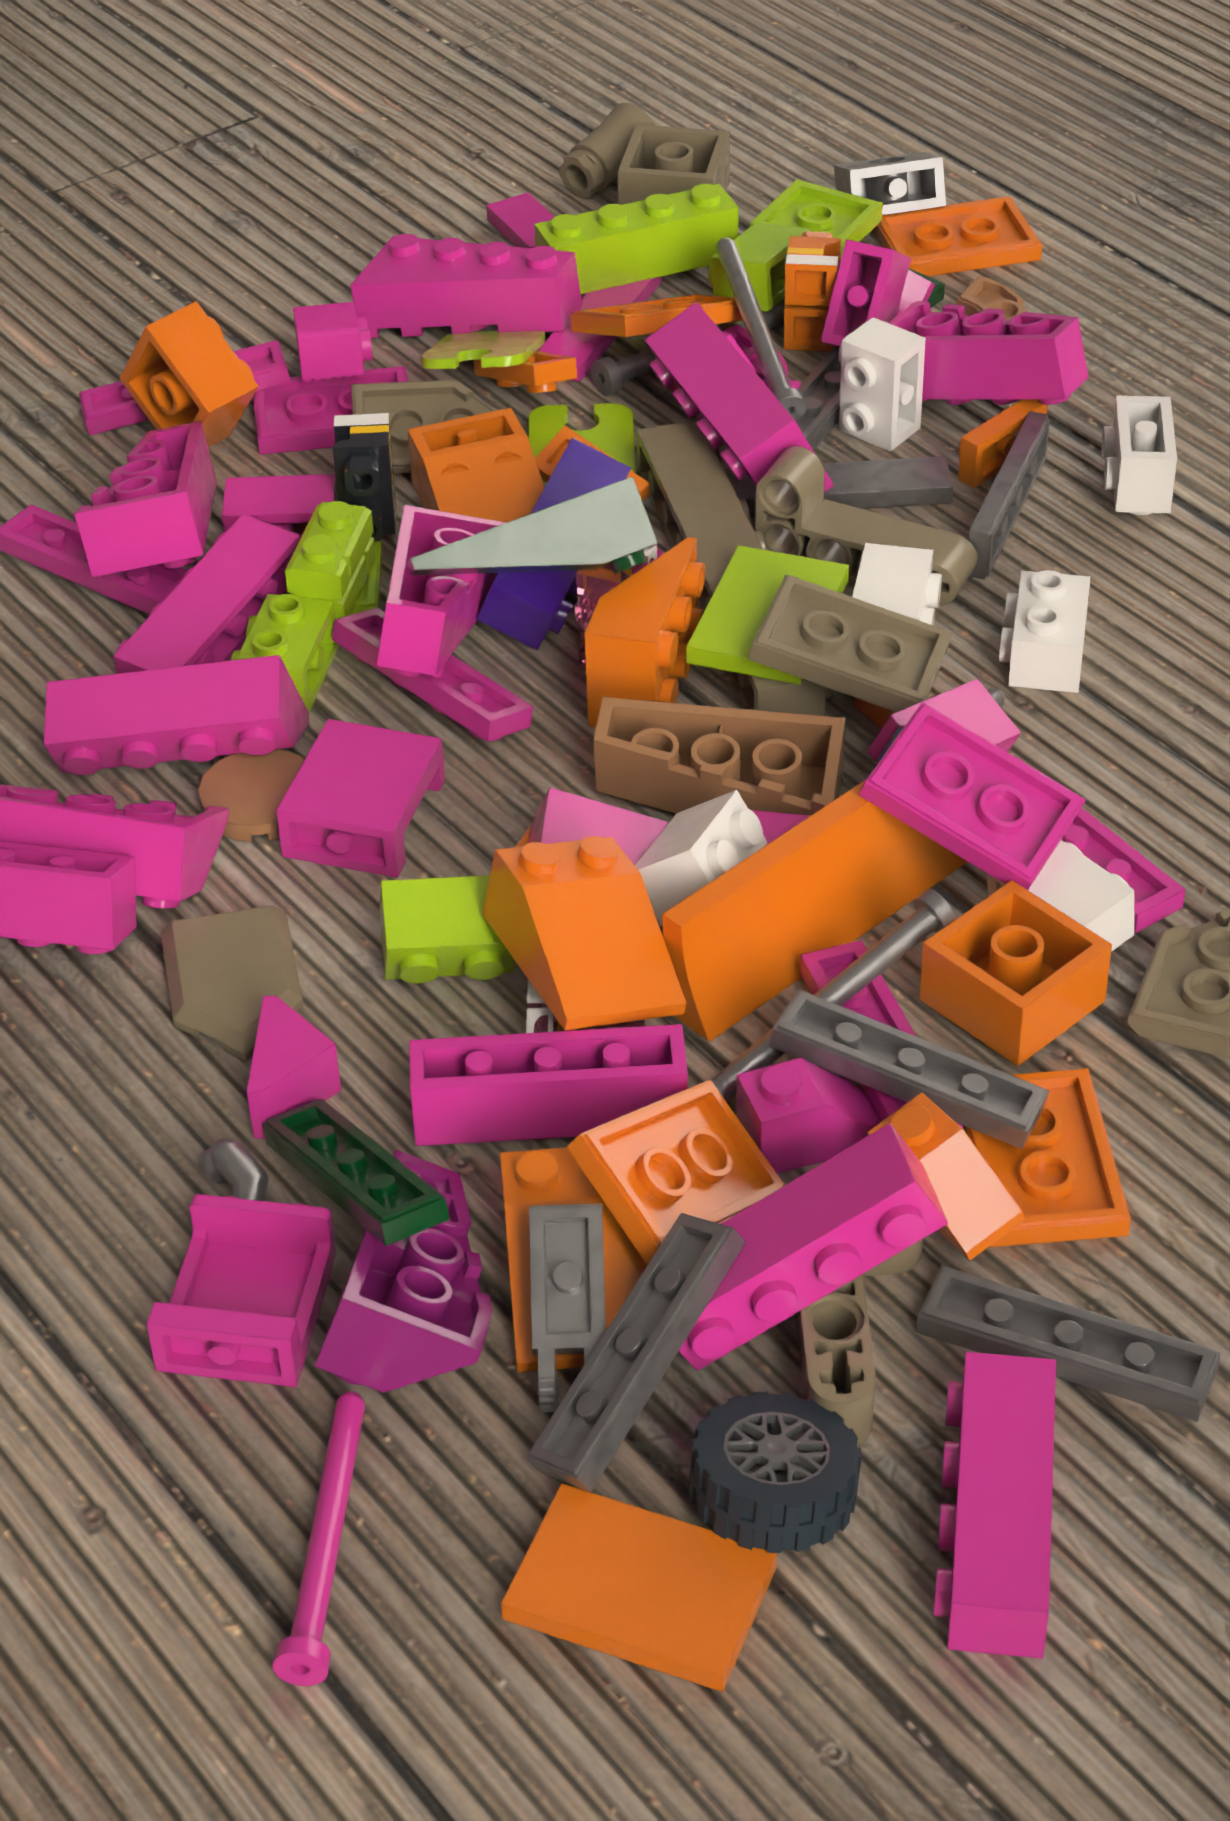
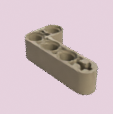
M792 446L786 448L757 484L755 531L760 530L762 532L766 550L849 565V583H856L865 543L933 550L932 573L942 574L939 606L949 604L956 598L976 568L978 562L977 551L972 543L961 535L824 499L823 464L812 451L804 447Z
M923 1239L795 1313L804 1400L809 1401L812 1399L819 1406L832 1413L835 1411L844 1418V1424L848 1429L852 1428L858 1437L857 1446L865 1442L872 1432L876 1379L863 1276L896 1275L906 1273L916 1267L921 1259ZM845 1389L844 1394L836 1393L837 1390Z

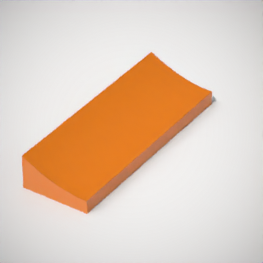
M864 780L662 914L663 938L687 1003L684 1014L673 1016L707 1041H712L801 979V955L854 942L913 901L926 889L933 887L968 861L859 796L866 781Z

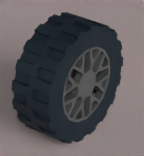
M754 1392L752 1396L742 1397L739 1395L730 1398L728 1403L722 1406L716 1405L707 1413V1418L704 1421L700 1420L695 1428L689 1476L691 1504L696 1505V1515L703 1524L707 1522L713 1527L715 1534L723 1539L729 1538L736 1541L738 1546L750 1550L754 1547L767 1550L766 1553H781L783 1550L800 1552L810 1550V1546L818 1543L823 1545L834 1539V1534L838 1530L843 1531L850 1523V1515L855 1511L862 1459L861 1448H857L858 1437L852 1428L848 1429L844 1424V1418L838 1413L828 1411L812 1399L807 1401L797 1398L795 1394L784 1392L782 1395Z

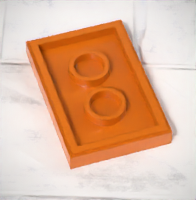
M1010 196L882 215V221L872 230L881 247L896 250L911 258L909 269L926 276L1041 260L1042 255L1041 242Z
M704 294L576 310L570 314L572 332L620 337L655 333L696 301L715 324L742 321L743 319L734 297Z
M1089 1069L1012 1074L1017 1078L1049 1090L1045 1107L1023 1149L963 1125V1130L1022 1210L1025 1218L1023 1222L989 1247L1129 1236L1131 1218Z
M707 1080L579 1134L567 1146L573 1158L647 1265L680 1213L721 1224L785 1186L711 1080Z
M561 1483L501 1602L502 1619L723 1692L776 1571L777 1553H766L767 1550L754 1547L750 1550L738 1546V1542L729 1538H721L712 1530Z

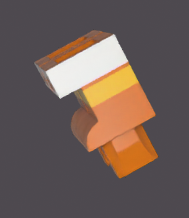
M805 231L802 233V237L790 236L785 263L784 350L830 352L834 348L821 342L840 266L841 238H832V234L829 232Z

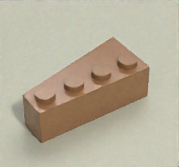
M603 697L593 739L596 791L677 814L737 790L749 810L813 815L840 796L844 766L845 718Z

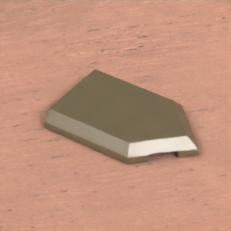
M458 380L352 384L353 415L389 413L394 473H411L407 429L498 410L497 408L492 410L473 396V391Z
M272 905L174 920L161 931L172 1017L175 1027L193 1036H198L202 1033L224 1044L226 1052L247 1061L254 1052L263 996H277L296 1012L303 1007L287 913Z
M1230 908L1217 912L1213 921L1192 928H1188L1186 924H1181L1160 932L1128 1017V1025L1140 1037L1230 1059Z

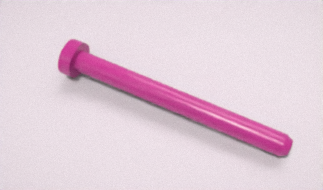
M354 1391L345 1392L336 1401L291 1636L277 1644L272 1665L274 1673L280 1679L298 1686L317 1685L327 1678L331 1652L322 1643V1637L365 1411V1403L361 1395Z

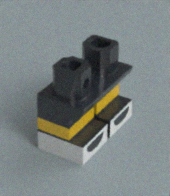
M389 413L334 416L335 445L333 446L337 501L345 502L349 505L366 506L367 509L371 510L373 522L371 537L374 538V541H380L383 539V535L396 534V496Z

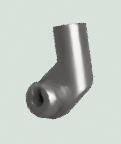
M220 1139L214 1143L213 1147L203 1152L200 1158V1168L204 1176L214 1172L211 1176L212 1183L222 1184L227 1181L232 1187L230 1196L265 1201L269 1183L268 1173L241 1142L231 1139Z

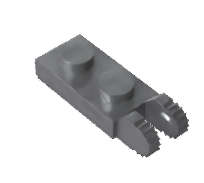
M602 1204L529 1206L533 1355H538L540 1412H555L557 1403L560 1401V1380L556 1376L555 1355L584 1354V1362L586 1363L606 1332Z

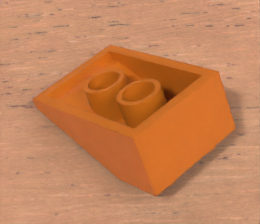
M589 836L576 841L549 844L532 842L521 847L495 849L482 915L564 1031L684 1014L687 1003L641 873L613 837Z
M567 1147L500 1152L517 1372L538 1371V1355H533L529 1206L602 1204L606 1330L641 1277L642 1270L647 1267L646 1262ZM584 1354L555 1355L556 1369L584 1367L585 1365Z

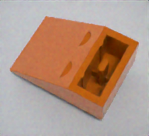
M512 408L407 429L412 485L425 509L505 523L531 514L545 487L528 436Z
M687 537L599 598L585 631L588 726H597L603 697L677 703L678 679L687 678L691 664L686 663V646L705 609L697 608V597H700L702 594L706 571L705 563L697 562V538Z

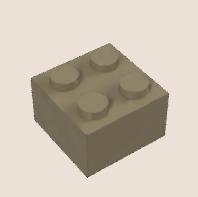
M636 124L618 169V204L623 205L645 200L653 194L669 195L687 191L699 184H720L727 192L730 183V131Z

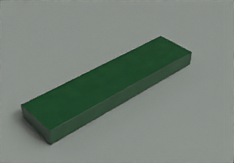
M323 1099L305 1104L267 1119L266 1122L262 1123L266 1144L385 1246L450 1220L446 1198Z

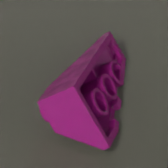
M395 1149L393 1156L446 1198L450 1220L388 1246H385L365 1229L315 1367L333 1373L347 1383L364 1385L383 1393L477 1363L493 1313L490 1296L481 1294L478 1281L483 1268L480 1254L471 1252L467 1234L472 1222L460 1174Z

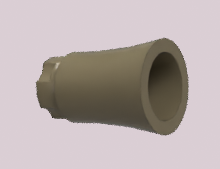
M620 103L616 105L603 122L586 138L576 144L569 154L563 158L564 162L559 167V172L564 185L569 187L575 196L580 198H589L596 192L605 190L618 180V169L635 125L656 126L654 121L643 109L634 104Z

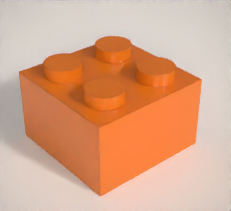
M197 301L147 325L119 378L157 430L201 421L208 448L231 435L259 387L254 380L250 367L236 356L223 338L222 331L217 322L206 315Z
M1011 880L923 942L919 999L1018 1067L1105 1002L1112 944Z

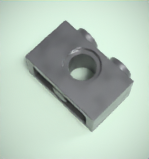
M919 152L834 165L836 190L882 202V215L946 206L943 157L928 152Z

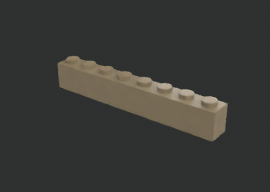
M699 420L638 429V475L650 483L648 498L671 548L687 537L697 538V562L705 563L706 569L704 587L701 596L697 597V606L699 609H706L737 546L741 545L766 550L764 536L760 530H753L748 504L745 499L739 500L736 495L732 471L730 469H723L719 447L714 450L696 425V422ZM728 671L744 709L825 716V699L832 698L833 689L803 679L801 685Z

